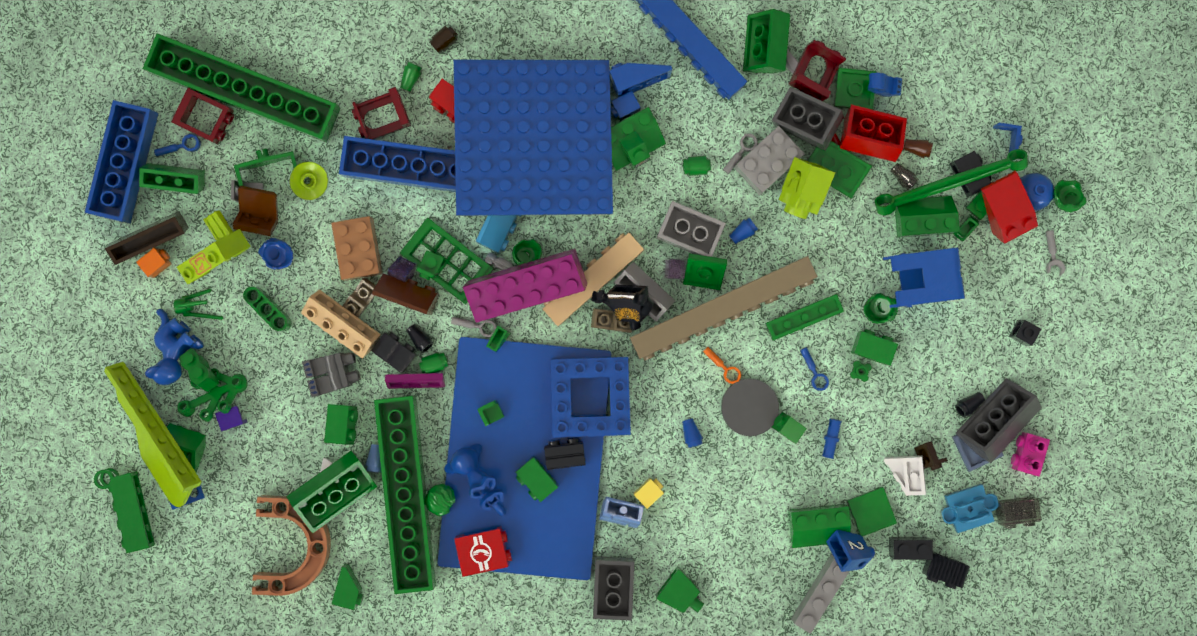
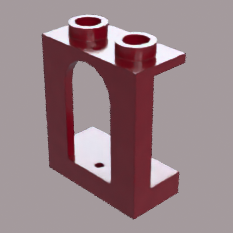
M813 40L806 45L789 81V85L807 95L824 101L829 98L831 91L828 89L839 65L845 62L846 58L841 56L840 52L826 47L823 42ZM813 56H820L826 62V70L819 84L804 76Z
M396 87L388 89L389 93L359 104L352 103L354 109H351L355 120H359L361 126L358 127L362 138L374 140L411 126ZM390 103L394 104L399 120L375 129L366 126L364 118L369 111Z

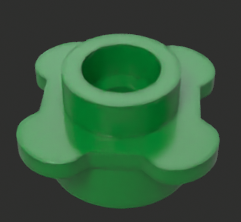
M854 361L850 377L852 379H861L862 382L868 381V373L872 369L871 365Z

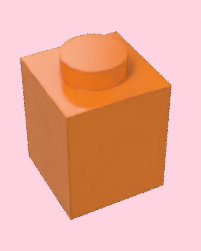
M153 248L136 261L146 276L155 278L172 264L169 261V254L164 249Z

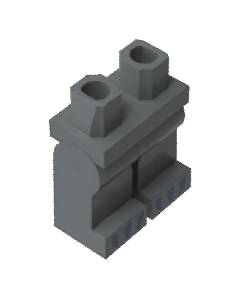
M342 352L302 361L306 378L327 374V376L307 381L311 398L353 386L352 383L361 380L358 370L352 372L348 370L347 365L356 363L354 353L344 354Z

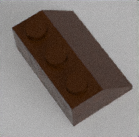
M389 272L388 275L382 274L372 291V295L418 312L432 315L439 294L435 293L436 288L427 285L424 288L417 286L418 282L408 278L405 282L399 279L400 275Z

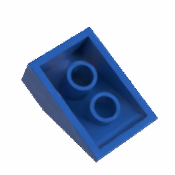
M618 63L611 67L612 70H609L610 82L617 98L630 91L634 93L668 79L672 73L670 65L626 63L624 65Z

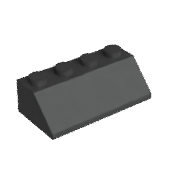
M1006 378L958 429L956 435L977 455L992 463L1041 410V404L1035 394Z

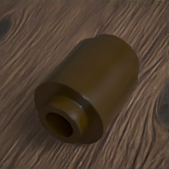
M443 26L431 37L432 40L429 43L440 54L457 41L455 37L458 34L451 26L448 28Z

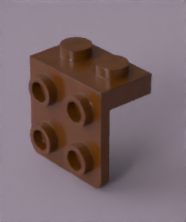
M240 186L238 188L239 213L233 222V229L271 237L278 224L277 194L271 191Z

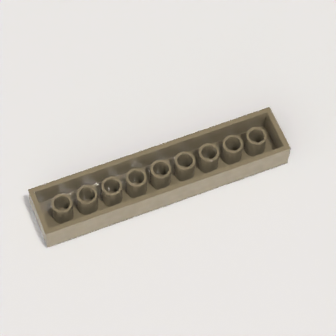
M806 256L636 334L629 339L638 359L643 358L646 361L654 357V352L658 350L663 353L672 349L671 344L673 343L683 344L691 340L689 336L693 334L700 336L708 332L707 328L713 326V329L726 324L725 320L728 318L735 320L743 316L742 312L745 310L749 313L761 308L760 303H772L779 299L778 295L780 294L787 296L796 292L795 287L797 286L800 289L814 283L813 279L818 276L809 257Z

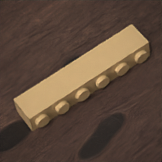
M622 233L615 240L617 243L612 248L608 246L601 252L603 255L598 260L594 258L586 265L588 269L584 272L588 285L585 291L543 303L545 305L543 310L558 327L592 297L593 291L598 292L644 251L643 247L630 233L626 235Z

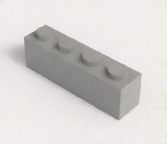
M832 554L791 618L795 625L810 634L850 572H841Z

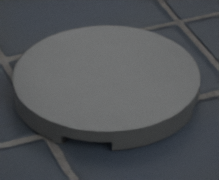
M743 379L732 384L726 390L722 398L721 411L725 423L734 432L744 436H757L765 433L773 426L774 420L779 413V402L773 389L766 383L757 379Z

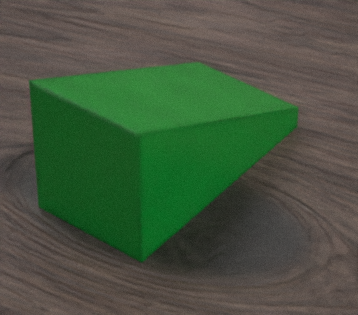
M969 214L961 224L960 232L953 235L963 242L979 225V221Z
M497 326L486 347L497 352L511 332Z

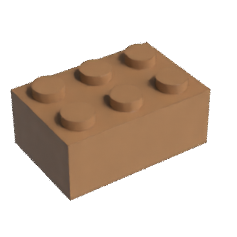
M367 216L331 223L341 280L349 281L382 275L373 218Z

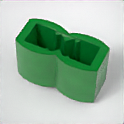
M189 349L179 356L180 364L188 371L189 378L195 385L205 392H209L219 385L218 377L210 370L208 361L196 351Z

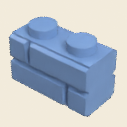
M606 497L602 503L599 520L637 528L641 523L644 506Z

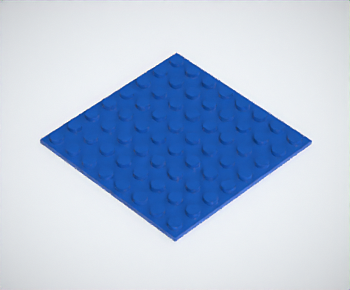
M453 60L456 216L613 214L609 60Z

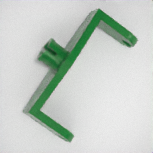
M262 149L263 155L261 150H257L258 159L234 165L239 187L244 186L241 175L242 170L262 167L287 159H291L293 168H295L297 163L294 152L269 156L268 149Z

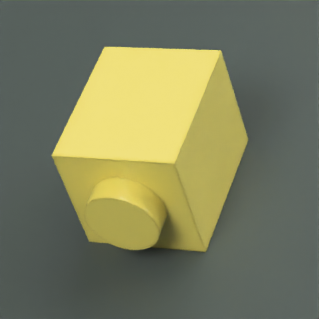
M649 478L633 494L648 509L664 494L662 491L664 486L657 479L652 480Z

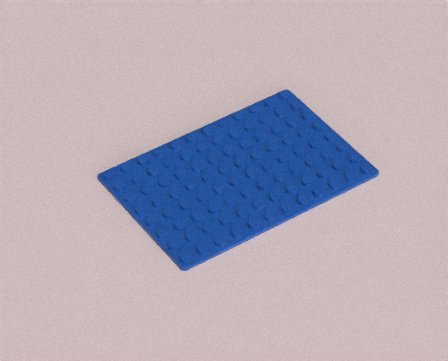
M461 337L458 346L447 463L451 461L453 454L457 450L470 448L474 444H480L482 451L477 468L495 478L497 489L502 490L504 494L503 501L499 500V503L504 508L505 515H498L492 506L489 511L483 510L480 507V500L470 497L467 475L446 473L445 485L452 487L456 500L452 507H450V512L442 515L438 565L440 567L460 568L454 540L456 536L462 534L467 536L494 530L502 526V531L506 530L508 542H505L507 550L510 549L512 561H509L508 567L492 570V572L589 580L591 578L604 436L553 438L550 359L611 357V352L607 350L505 341L499 350L495 352L486 347L490 339ZM609 377L570 378L572 417L606 416ZM497 400L505 417L485 426L477 409ZM579 438V441H583L586 465L547 470L544 446L548 445L549 441L559 440L560 444L567 443V439ZM533 456L537 458L559 485L556 490L541 502L538 499L535 501L528 493L530 489L526 485L522 486L516 479L517 474L515 472Z

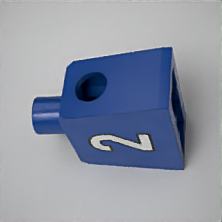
M836 530L826 541L841 572L862 569L875 555L874 548L868 547L864 538L859 534Z

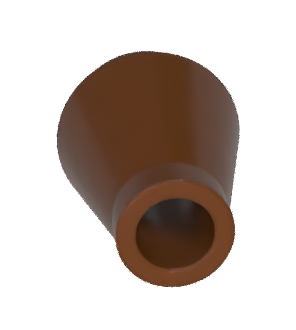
M906 139L903 150L923 159L924 157L929 158L933 143L929 142V140Z

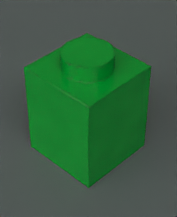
M784 412L776 417L771 427L795 444H797L807 429Z

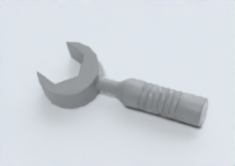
M1054 230L1046 231L1048 250L1052 257V261L1046 266V271L1050 273L1051 266L1056 265L1060 269L1059 276H1061L1065 272V265L1062 261L1056 260L1055 254L1057 249Z

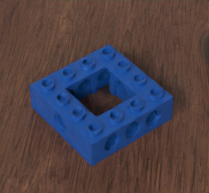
M628 357L550 359L553 438L631 435ZM609 377L611 416L572 417L570 378Z

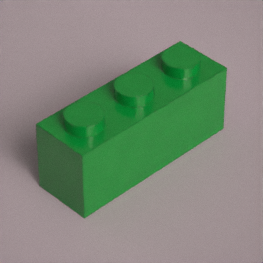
M147 163L140 167L139 187L199 194L204 190L205 170Z

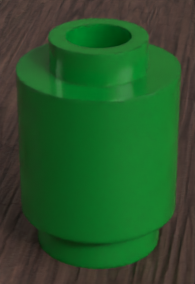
M706 155L691 156L683 159L684 174H689V176L707 175L708 171L711 170V161L707 159Z
M437 352L422 357V362L419 363L421 372L426 374L438 373L449 367L444 352Z

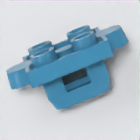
M982 484L944 495L948 507L942 509V519L947 524H953L957 533L995 522L991 511L996 510L999 506L997 496L986 494Z

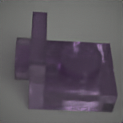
M399 256L389 267L387 274L405 282L407 279L414 277L416 264Z

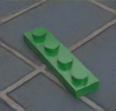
M834 294L765 324L772 341L842 313L844 310L838 295Z

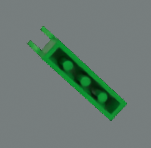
M113 468L98 471L94 476V484L100 489L108 488L109 492L112 493V507L117 513V527L121 531V543L123 549L126 550V554L155 546L138 472L119 475L118 471ZM105 473L110 477L109 484L104 481ZM99 475H100V482L102 483V485L98 482V477H99Z

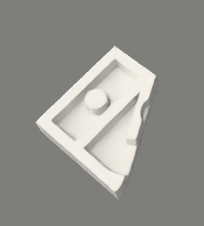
M922 455L884 458L885 464L889 466L894 478L900 483L906 496L926 495Z

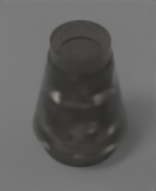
M899 163L890 170L902 188H906L908 191L919 181L916 177L917 174Z

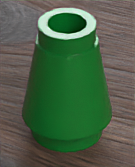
M408 62L407 66L404 65L400 88L411 92L422 74V67Z

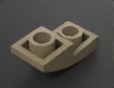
M363 278L354 292L349 295L343 307L359 318L375 297V295H372V291L376 285L367 278Z
M593 308L592 328L632 332L629 322L618 321L613 311Z

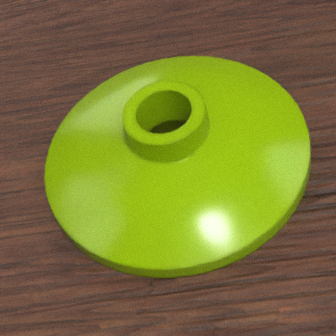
M302 162L292 170L289 182L296 196L304 200H314L325 192L328 178L325 170L319 164ZM305 177L310 179L308 184L304 183Z

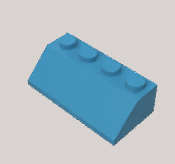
M522 215L487 216L476 242L500 254L501 250L505 251L509 244L507 240L509 234H513L517 227V223H515L517 217Z

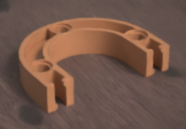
M261 495L257 497V503L271 502L273 504L272 511L256 509V517L285 518L295 522L306 536L308 549L304 562L297 570L288 573H255L253 581L262 579L268 580L269 583L267 588L253 586L252 595H289L307 587L324 570L331 549L329 529L327 524L312 533L293 509L286 496ZM280 502L286 504L287 509L285 512L280 510ZM316 543L323 545L324 549L322 552L316 549ZM276 580H280L283 583L282 588L276 586Z

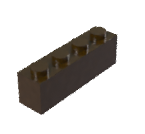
M180 211L110 242L105 250L114 265H117L184 234L189 227Z

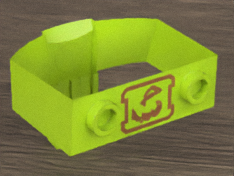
M220 210L214 211L203 219L216 241L177 266L178 271L187 284L207 275L216 266L224 261L232 260L231 257H237L251 247L240 229L232 231Z

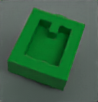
M981 191L978 192L966 207L979 220H982L987 214Z
M426 250L416 271L420 272L419 276L424 279L430 280L431 277L436 279L445 258Z

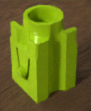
M794 157L778 199L786 203L783 210L803 219H807L809 212L818 215L835 172L819 164Z

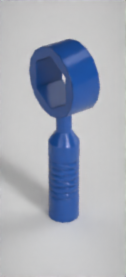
M188 134L182 139V144H172L154 150V153L158 157L176 152L179 148L195 152L200 148L201 141L197 136ZM194 137L196 145L189 149L186 146L187 139Z
M807 347L801 349L800 352L808 368L814 374L811 379L812 387L819 391L825 390L829 385L828 377L817 373L816 365ZM817 376L824 377L826 383L823 388L816 387L814 381Z

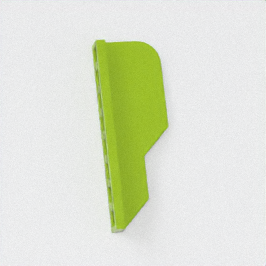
M124 361L105 367L104 372L116 390L119 403L135 426L141 458L170 503L175 507L184 506L193 488L200 486L202 481Z

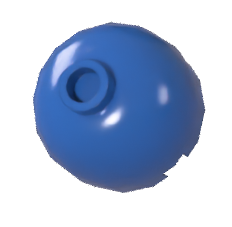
M1030 173L1020 178L1035 211L1047 207L1053 200L1054 185L1047 176L1040 173Z

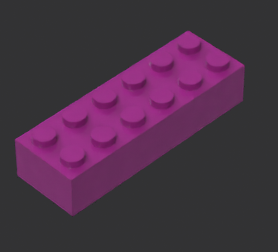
M574 248L468 280L463 286V290L477 323L585 291L588 283Z

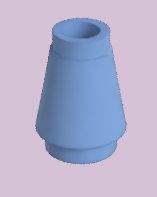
M371 444L365 464L367 472L382 473L379 445Z

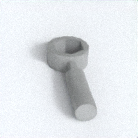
M745 134L741 138L740 146L742 149L735 153L723 171L729 174L742 158L743 152H750L757 146V138L754 135ZM745 137L753 139L755 144L752 148L744 146L742 141Z
M452 317L451 324L471 329L479 328L480 333L485 337H491L494 333L493 331L490 335L484 334L482 327L486 322L493 324L494 331L497 327L491 320L483 321L480 325L475 324L474 321Z

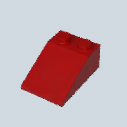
M1016 171L981 188L991 231L1001 242L1005 244L1038 227L1035 210Z

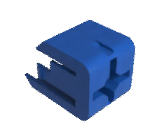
M958 248L910 254L901 253L899 255L883 257V260L891 259L892 272L899 271L902 291H895L897 304L889 305L890 308L902 306L910 308L912 305L965 298Z

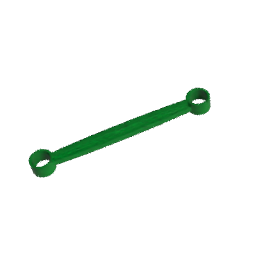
M1015 149L1008 153L1006 159L934 181L896 196L881 194L875 199L876 211L880 215H890L895 211L896 206L965 185L1006 169L1013 171L1024 170L1028 166L1027 152L1022 149ZM884 203H890L887 206H881Z

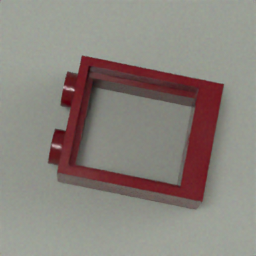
M187 88L171 122L218 145L219 141L222 142L225 138L227 125H230L234 119V110ZM198 99L222 110L211 135L186 124Z

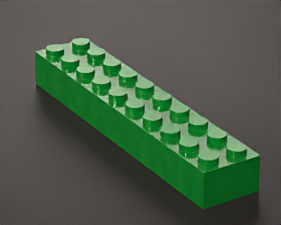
M156 33L142 68L152 75L185 88H190L198 93L325 143L329 139L341 109L334 102Z
M416 395L374 400L394 594L434 590L436 579L429 513L425 504L426 485Z

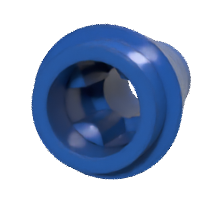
M750 218L743 219L729 236L737 244L755 235L758 228Z
M693 418L683 421L684 440L688 448L703 444V437Z

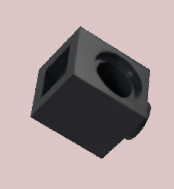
M1017 320L1009 337L1024 346H1033L1042 329L1026 320Z

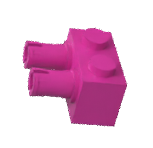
M1022 432L1016 440V446L1018 447L1016 454H1013L1011 458V469L1040 477L1050 439Z

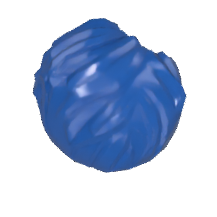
M277 238L266 240L258 251L266 266L273 270L286 268L291 265L293 260L292 248L286 242Z

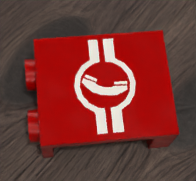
M502 526L494 530L467 536L462 534L454 538L462 577L506 568L510 564L509 561H512L510 549L507 550L505 542H508L506 530L502 531Z

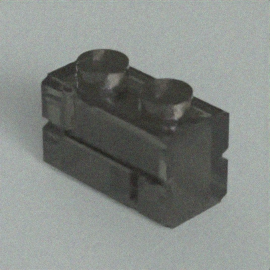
M1036 497L998 501V508L996 509L997 522L1006 529L1016 528V524L1035 526V522L1042 520L1039 499Z

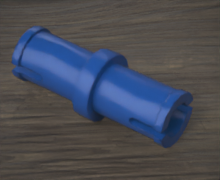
M829 419L827 435H824L823 457L834 459L836 444L840 440L838 438L842 423L840 420Z

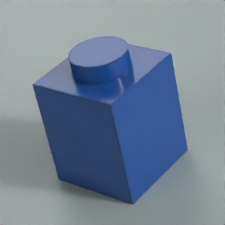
M632 91L611 101V113L614 118L618 117L620 121L639 112L641 109Z

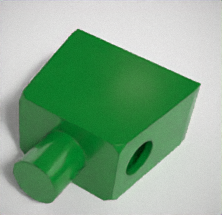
M678 566L656 593V599L682 613L688 607L698 613L704 605L697 598L700 593L699 588Z

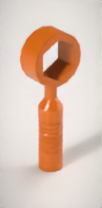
M709 347L703 351L718 367H722L725 370L723 376L726 382L734 384L740 380L741 372L738 368L732 366L727 368L723 360ZM734 369L738 373L737 380L730 381L726 377L727 371Z

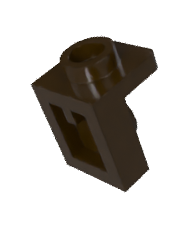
M932 441L914 448L917 456H923L924 469L931 468V471L942 468V463L948 461L947 457L938 459Z

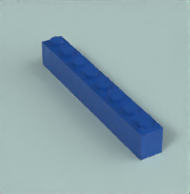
M636 0L640 4V10L645 15L649 14L653 18V24L658 29L662 28L666 32V38L671 43L675 42L679 46V52L684 57L688 56L692 60L691 65L697 71L701 70L705 74L703 76L710 85L714 84L718 88L716 91L723 99L726 97L730 100L746 85L748 81L673 0Z

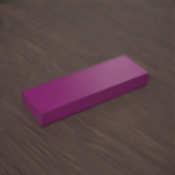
M443 373L385 375V383L388 389L445 387Z

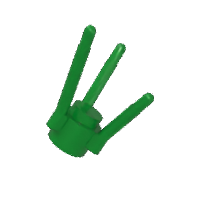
M211 289L185 295L180 299L174 300L173 306L176 314H183L184 317L223 319V316L191 312L194 306L208 303L207 300L192 301L191 299L210 293Z

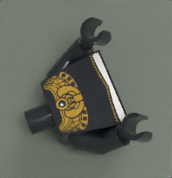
M616 284L607 293L604 290H599V292L593 291L591 300L595 303L608 305L618 321L629 322L631 330L641 328L640 322L650 314L654 302L648 295V286Z

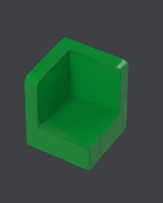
M497 400L477 409L485 426L505 417Z

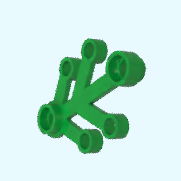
M213 368L211 371L217 372L218 380L226 383V385L216 386L208 393L191 401L183 400L179 402L177 410L184 417H190L194 414L195 407L210 401L208 407L201 410L199 414L202 420L209 422L213 418L216 407L224 414L231 410V404L236 394L246 390L248 386L247 378L242 374H236L231 377ZM192 381L190 382L191 386L195 389H201ZM228 393L226 399L220 401L223 394Z

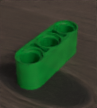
M248 287L243 293L244 300L273 330L284 332L290 329L292 324L290 317L261 288ZM253 291L258 293V298L255 301L251 298ZM267 304L271 306L269 314L264 312V307ZM280 318L285 320V325L282 328L277 324Z

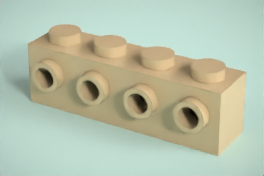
M320 289L309 297L301 312L308 320L318 325L323 331L337 339L362 359L371 351L381 334Z

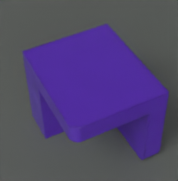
M238 406L231 407V410L225 414L222 412L215 413L221 431L248 423L247 419H242Z

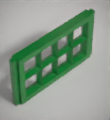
M427 217L401 250L400 254L419 268L421 261L412 254L420 244L424 245L430 252L444 257L437 249L444 240L451 243L454 249L444 259L436 279H432L466 305L468 301L464 290L461 293L452 286L460 274L467 280L490 274L494 268ZM432 229L442 236L433 248L423 241ZM458 250L468 257L460 268L450 262ZM471 260L481 267L473 278L463 272ZM447 264L457 271L449 282L439 276Z

